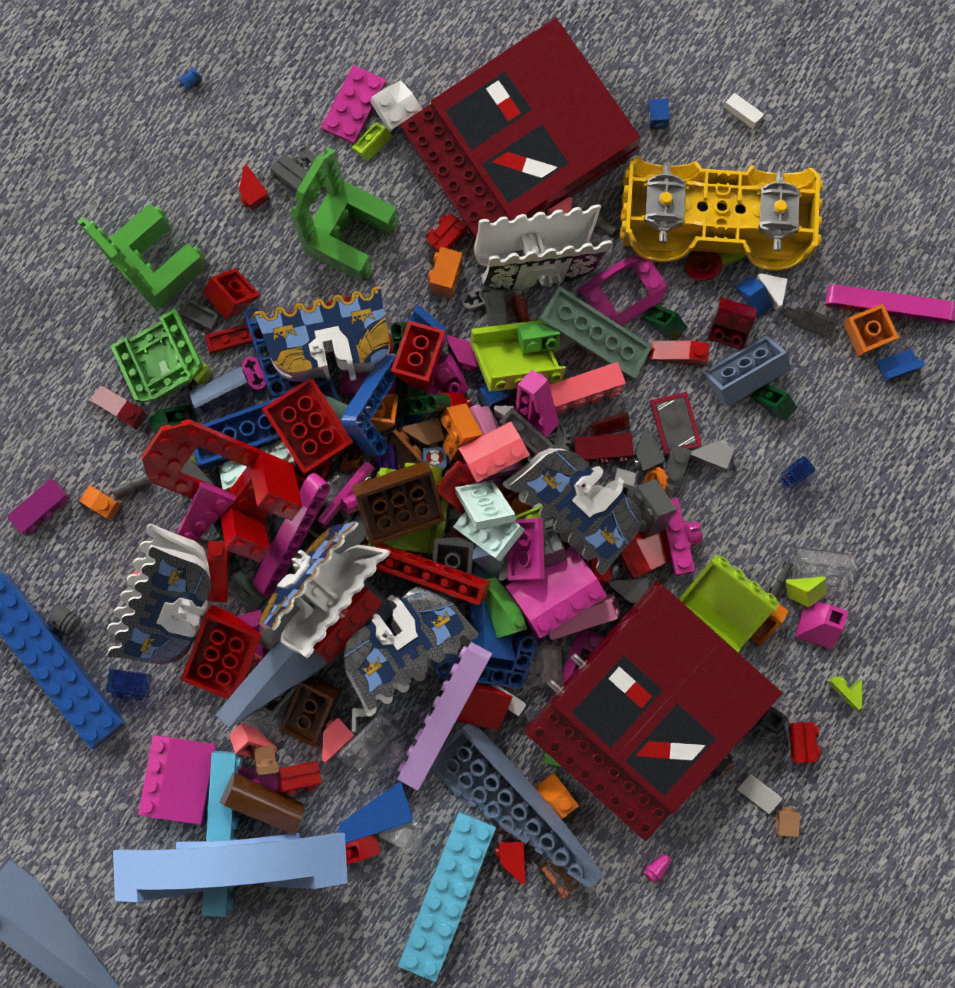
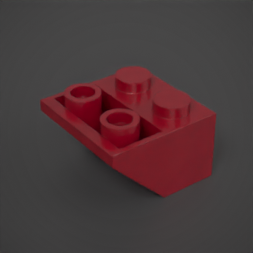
M721 297L707 339L740 350L744 349L756 318L757 308Z

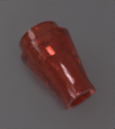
M520 294L511 297V303L509 304L518 322L529 321L528 301L525 295Z

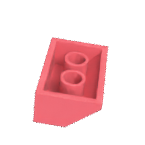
M512 422L459 448L476 483L530 456Z

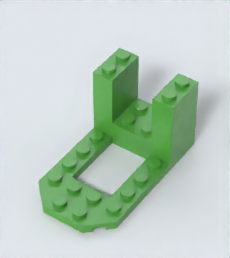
M327 148L324 152L325 155L319 154L299 186L295 196L298 199L297 206L292 207L290 217L306 254L363 283L365 279L370 278L373 272L370 257L340 241L343 235L341 233L344 227L349 226L352 219L350 216H353L390 235L392 231L395 232L400 224L398 221L399 215L395 206L344 181L336 151ZM326 186L328 193L312 219L309 207L317 201L320 188Z
M151 203L110 239L92 220L89 222L83 217L78 221L108 260L156 311H159L207 268L204 263L206 259L202 256L201 251L196 246L192 248L188 243L157 270L149 262H146L141 254L171 229L167 224L169 220L165 213L158 206L155 208Z

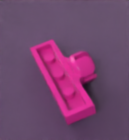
M672 498L670 500L677 510L664 531L675 576L695 572L690 547L702 542L703 533L699 532V529L702 528L698 522H684L678 498Z

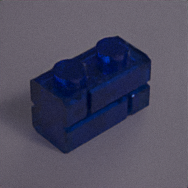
M802 456L780 474V482L785 488L793 489L815 472V467L806 456Z
M110 669L106 692L112 693L111 697L123 698L124 695H131V699L142 701L143 697H149L152 674Z

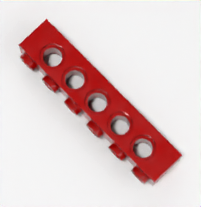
M383 543L375 546V548L390 551L389 555L376 565V568L477 605L486 600L491 581Z

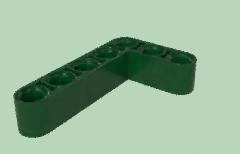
M394 322L391 326L393 354L398 352L408 322ZM397 377L399 408L404 416L443 412L446 410V407L451 406V400L447 394L424 396L423 389L410 386Z

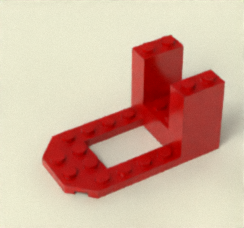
M190 419L181 421L182 424L170 426V424L161 426L141 456L149 481L153 484L194 499V495L198 491L202 480L180 471L197 447L246 466L231 489L227 491L236 495L235 502L220 517L225 549L260 563L270 550L265 524L267 515L273 513L292 521L302 508L293 463Z

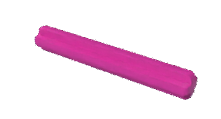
M363 463L318 517V521L322 525L327 526L342 508L340 499L353 494L351 486L364 482L374 470L370 463Z

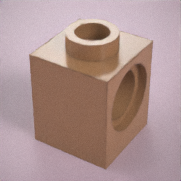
M782 807V810H776L775 834L799 837L800 813L794 811L793 807Z

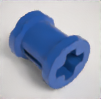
M191 67L190 71L183 77H179L178 80L189 92L195 83L202 81V78Z

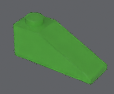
M497 577L485 579L491 581L486 603L497 638L526 630L527 627L521 609Z

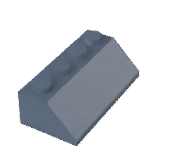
M766 335L707 369L703 374L718 399L728 407L790 371L791 366L787 352Z

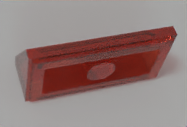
M628 412L592 422L590 428L593 436L610 435L630 429Z

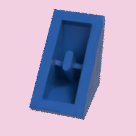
M751 276L735 287L749 306L757 308V317L773 306L766 286Z

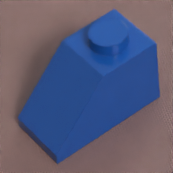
M486 383L480 386L477 393L482 406H489L492 412L495 405L504 406L509 397L505 390L490 392Z

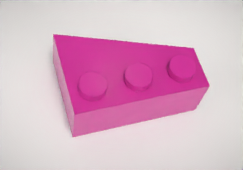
M531 370L518 383L515 410L542 435L547 437L559 425L548 379L542 374Z

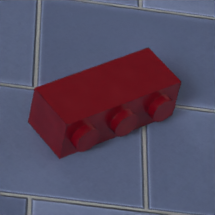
M632 433L574 437L573 440L574 453L582 457L588 465H591V462L599 461V464H609L610 460H618V463L629 462V459H632L634 456Z

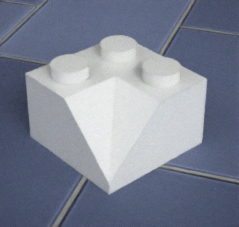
M401 80L386 87L370 99L371 104L389 132L422 110L413 93Z

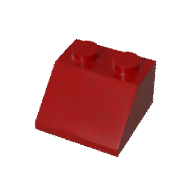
M236 268L211 277L202 292L226 319L238 315L260 296L258 291Z

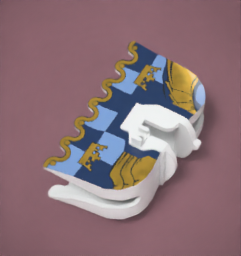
M381 286L372 287L369 297H364L361 291L355 290L351 294L350 301H345L342 295L336 294L332 298L331 305H326L323 299L317 298L313 301L312 309H307L302 302H297L292 313H287L284 307L278 306L274 310L273 317H268L263 310L254 312L274 368L282 377L290 381L303 382L310 377L313 379L321 377L322 379L326 378L327 381L331 380L325 353L334 351L339 369L349 371L351 381L356 380L355 373L370 372L375 363L383 359L387 353H390V340L383 309Z
M357 522L334 525L322 533L306 553L299 550L298 553L302 555V558L292 559L294 562L293 567L297 570L296 574H288L280 581L261 615L259 624L265 629L271 628L276 630L281 623V617L289 613L294 604H296L300 610L286 625L280 639L281 643L287 648L302 654L306 658H309L313 653V646L326 636V629L337 622L340 611L346 609L351 604V597L364 587V580L375 573L376 565L383 561L390 553L389 550L355 545L341 554H336L334 550L339 549L345 542L344 538L354 532L359 524ZM304 595L312 603H314L316 607L313 609L300 597Z

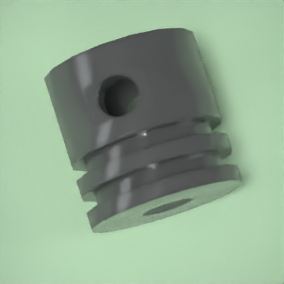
M58 605L49 616L47 624L61 631L62 634L70 636L80 623L81 617L66 607Z

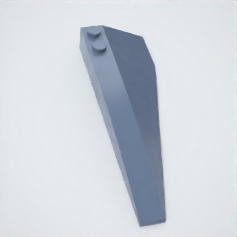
M365 579L363 582L364 587L383 602L375 613L385 623L393 615L390 603ZM372 616L362 628L371 624ZM280 639L226 701L216 716L231 729L251 716L252 712L260 707H265L269 701L277 696H282L286 693V690L299 685L322 670V667L328 663L314 651L309 658H306L302 654L287 648L281 643ZM345 648L342 650V652H341L337 657H339V656H341L342 654H344Z
M469 723L464 725L440 750L431 769L454 794L468 800L467 803L471 806L478 807L485 812L484 815L488 818L498 821L502 828L525 844L529 843L536 848V852L549 857L553 864L566 869L570 876L589 889L603 877L597 865L556 812L477 725Z
M10 859L0 870V940L63 988H119L117 982L110 976L102 962L100 963L86 941L69 922L67 916L62 913L54 899L46 892L44 886Z

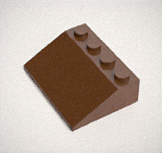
M427 461L351 486L370 546L446 521L434 475Z

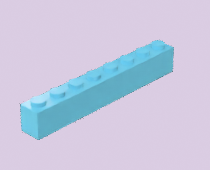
M215 751L211 754L206 841L237 840V838H234L235 830L238 828V818H235L236 810L219 803L232 773L238 774V769H241L242 758L239 757V754H235V752ZM234 886L208 887V891L203 892L202 916L226 917L233 910L234 900L231 898V891L234 890Z

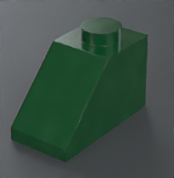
M657 304L648 309L642 316L646 322L663 336L674 341L688 328L677 312Z
M768 384L755 390L751 395V398L774 417L785 422L798 408L789 393Z
M191 405L160 409L149 418V422L156 435L161 426L169 424L170 426L182 424L181 421L189 419L197 422Z

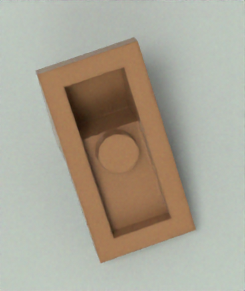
M274 746L257 747L254 749V768L258 775L279 772L278 764L275 760Z

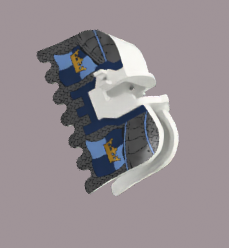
M549 448L539 452L520 470L505 480L503 486L519 493L518 499L529 506H533V508L542 505L540 517L544 520L552 518L555 522L554 530L557 533H561L560 539L573 546L579 555L588 560L587 564L589 560L597 557L599 562L596 569L600 574L604 575L640 529L641 512L638 505L622 493L624 480L621 477L608 483L605 487L594 485L603 474V469L600 466L591 468L578 454L565 449Z
M150 523L147 525L146 532L153 539L152 541H144L140 544V550L146 554V557L136 558L133 561L134 568L140 572L139 574H131L127 577V583L133 589L131 591L125 590L120 595V599L127 603L125 607H117L114 610L115 617L121 621L111 623L107 627V632L115 634V639L122 644L111 647L108 651V656L151 664H168L181 659L190 650L193 637L198 634L203 621L200 615L207 608L211 578L207 555L202 546L194 540L169 532Z
M421 585L410 590L401 599L391 595L387 599L393 611L391 626L396 636H393V633L386 626L382 618L375 613L372 615L371 624L357 631L347 642L344 652L346 675L368 717L376 713L377 700L382 701L384 704H390L393 700L394 689L405 693L409 690L411 678L419 682L423 681L428 666L433 669L430 663L431 659L440 663L444 660V653L458 655L461 644L468 647L472 640L478 637V632L464 618L446 593Z

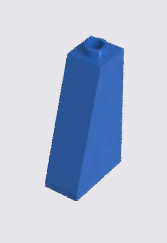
M486 600L480 605L470 602L471 625L478 632V637L473 639L472 643L492 653L488 663L504 665L514 662L515 654L510 635L497 638Z
M403 782L397 783L339 824L340 828H337V832L345 833V843L414 820Z

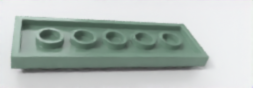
M560 286L555 289L539 318L540 321L560 331L562 335L610 365L618 362L621 372L631 379H635L652 348L650 344Z

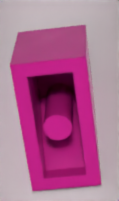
M447 335V344L458 365L462 367L461 369L467 372L477 371L479 365L469 341Z

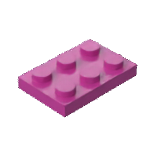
M543 518L516 520L515 522L525 530L507 552L508 580L545 579Z

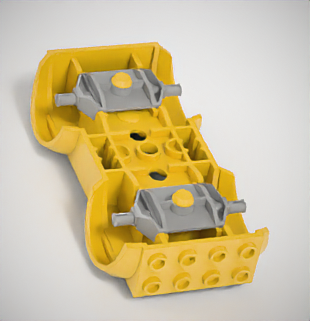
M637 156L633 161L630 160L629 167H625L620 239H623L622 246L633 247L635 252L646 260L672 262L684 258L690 251L746 254L749 261L756 267L766 270H784L797 266L805 259H810L812 254L816 252L817 246L821 244V234H818V230L822 224L819 210L822 208L820 192L823 189V181H820V174L813 168H807L796 173H784L783 170L781 173L780 170L776 171V173L765 172L756 169L753 165L746 172L701 169L699 163L695 161L690 164L674 166L669 162L668 165L667 162L663 163V165L652 164L643 161L642 156ZM704 202L707 204L708 209L701 212L697 209V204ZM717 204H725L727 210H718ZM743 205L746 212L738 214L735 211V207Z

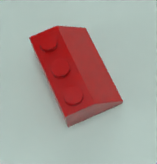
M408 321L391 373L410 386L429 391L445 344V330Z

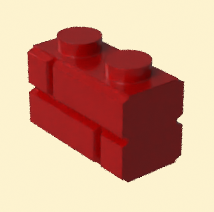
M450 213L448 216L444 215L438 222L439 226L435 230L432 228L427 233L426 244L438 253L440 247L451 250L468 232L467 225L453 213Z
M815 722L788 723L791 763L818 762V757H821V749L816 742V737H819L818 725H815Z
M318 761L278 768L279 772L276 773L279 792H285L286 796L297 794V789L305 788V792L316 790V785L322 784Z

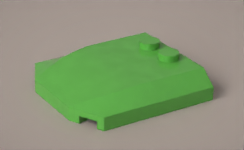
M175 308L159 317L160 322L130 339L124 337L111 345V349L133 398L137 402L161 400L190 383L203 366L180 314Z

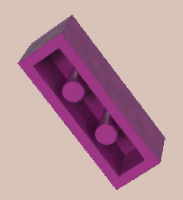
M50 478L13 510L7 518L21 534L26 536L28 534L32 535L39 529L38 526L43 521L47 522L53 517V512L65 507L68 504L67 500L71 497L55 480Z

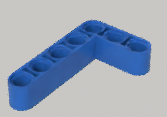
M250 307L245 313L248 328L268 389L274 397L278 398L295 387H292V381L282 377L278 371L274 375L268 374V368L273 366L270 356H262V351L267 346L264 338H256V333L261 330L257 320H250L251 314L260 309ZM319 377V379L315 381V383L317 384L319 382H322L323 379ZM276 384H282L283 390L280 393H274L273 391Z
M387 353L383 359L375 363L341 419L343 428L364 454L381 456L387 449L385 439L370 420L397 379V376L391 373L396 354Z
M527 629L516 632L512 640L515 661L504 665L487 663L477 683L510 688L521 687L526 680L537 645V641ZM444 653V660L440 663L431 659L430 663L435 672L440 677L445 678L452 677L450 671L455 663L459 664L461 660L458 657L459 655Z

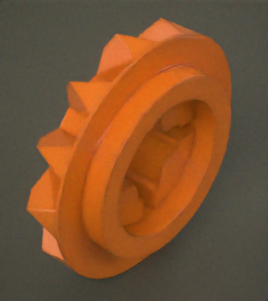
M653 467L646 473L644 483L656 479L666 492V486L669 485L667 483L669 476L666 475V470L660 467Z

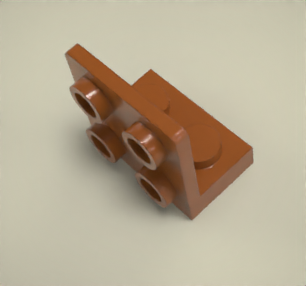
M395 429L393 431L395 437L387 445H396L398 469L405 468V463L417 464L423 462V455L416 445H410L411 442L403 431L398 432Z

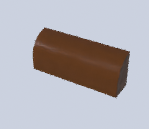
M234 772L219 803L293 835L296 834L304 813L303 802Z

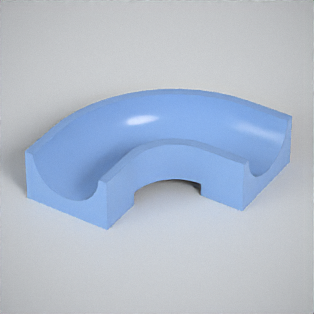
M289 833L227 841L176 842V849L113 850L115 901L142 902L208 891V887L264 882L265 887L308 889L348 883L345 833L300 838L299 833L295 835Z

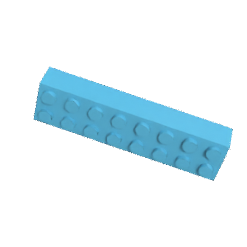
M459 811L398 967L436 982L496 829L495 825Z

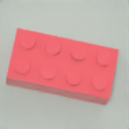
M616 362L550 384L549 386L557 416H561L567 413L566 410L572 408L579 410L585 407L584 404L590 402L597 404L603 401L602 398L609 396L611 399L620 396V392L623 391L626 383L620 366Z

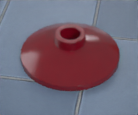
M696 252L687 259L685 272L691 279L696 281L713 279L722 270V259L715 252Z

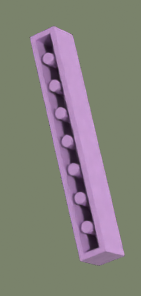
M472 642L468 647H463L458 656L461 658L459 664L455 663L450 671L452 675L450 681L446 679L441 688L443 691L442 696H437L432 705L435 708L433 713L429 712L423 722L426 724L424 730L420 728L415 737L418 740L416 745L412 744L406 753L409 756L408 760H403L397 770L401 772L397 778L398 780L417 791L419 790L492 653Z

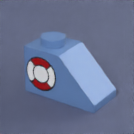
M423 448V461H427L430 466L443 467V474L447 470V464H451V460L445 453L444 448Z

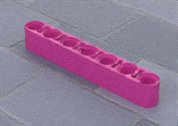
M842 285L827 286L825 302L827 307L833 306V308L846 310L852 308L853 311L864 312L884 304L889 316L902 318L908 316L909 319L923 321L927 319L929 322H945V324L955 323V302Z
M316 473L306 478L299 491L302 508L292 521L284 520L270 550L252 581L253 587L266 598H270L273 595L277 585L287 573L292 559L296 556L330 491V484Z

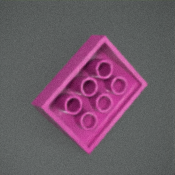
M573 546L564 550L567 557L565 561L555 562V564L547 567L544 566L545 579L515 580L506 586L537 638H542L607 597L599 581Z
M153 735L138 815L203 824L210 785L211 754L216 751L217 744Z

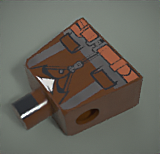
M552 860L540 866L541 871L563 900L580 883L570 876L566 869L553 864Z

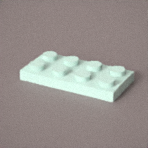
M282 440L259 448L262 451L293 463V467L297 466L296 461ZM228 461L218 466L222 489L229 491L246 466L234 461Z
M493 480L455 487L456 495L476 529H488L491 526L507 525L516 521L515 513Z
M466 511L453 526L498 561L502 560L525 530L516 522H511L507 525L491 526L488 529H476Z

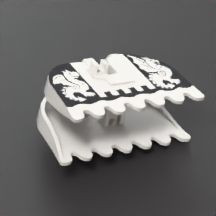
M593 205L587 211H582L580 207H576L567 214H564L563 210H556L550 216H546L544 212H538L532 218H527L525 214H521L512 221H509L508 217H500L494 223H490L488 219L479 220L474 253L478 263L487 266L485 273L481 275L483 285L497 290H523L534 286L537 279H539L543 287H551L553 283H557L558 286L561 282L573 281L592 272L612 245L610 240L603 241L597 247H593L591 243H588L601 205ZM523 249L525 256L519 257L516 251Z

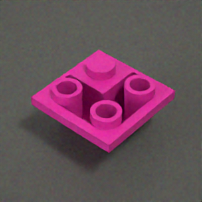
M450 352L439 359L429 391L424 390L427 395L465 393L469 390L461 367Z
M816 602L809 608L804 606L794 637L832 650L843 631L849 611Z

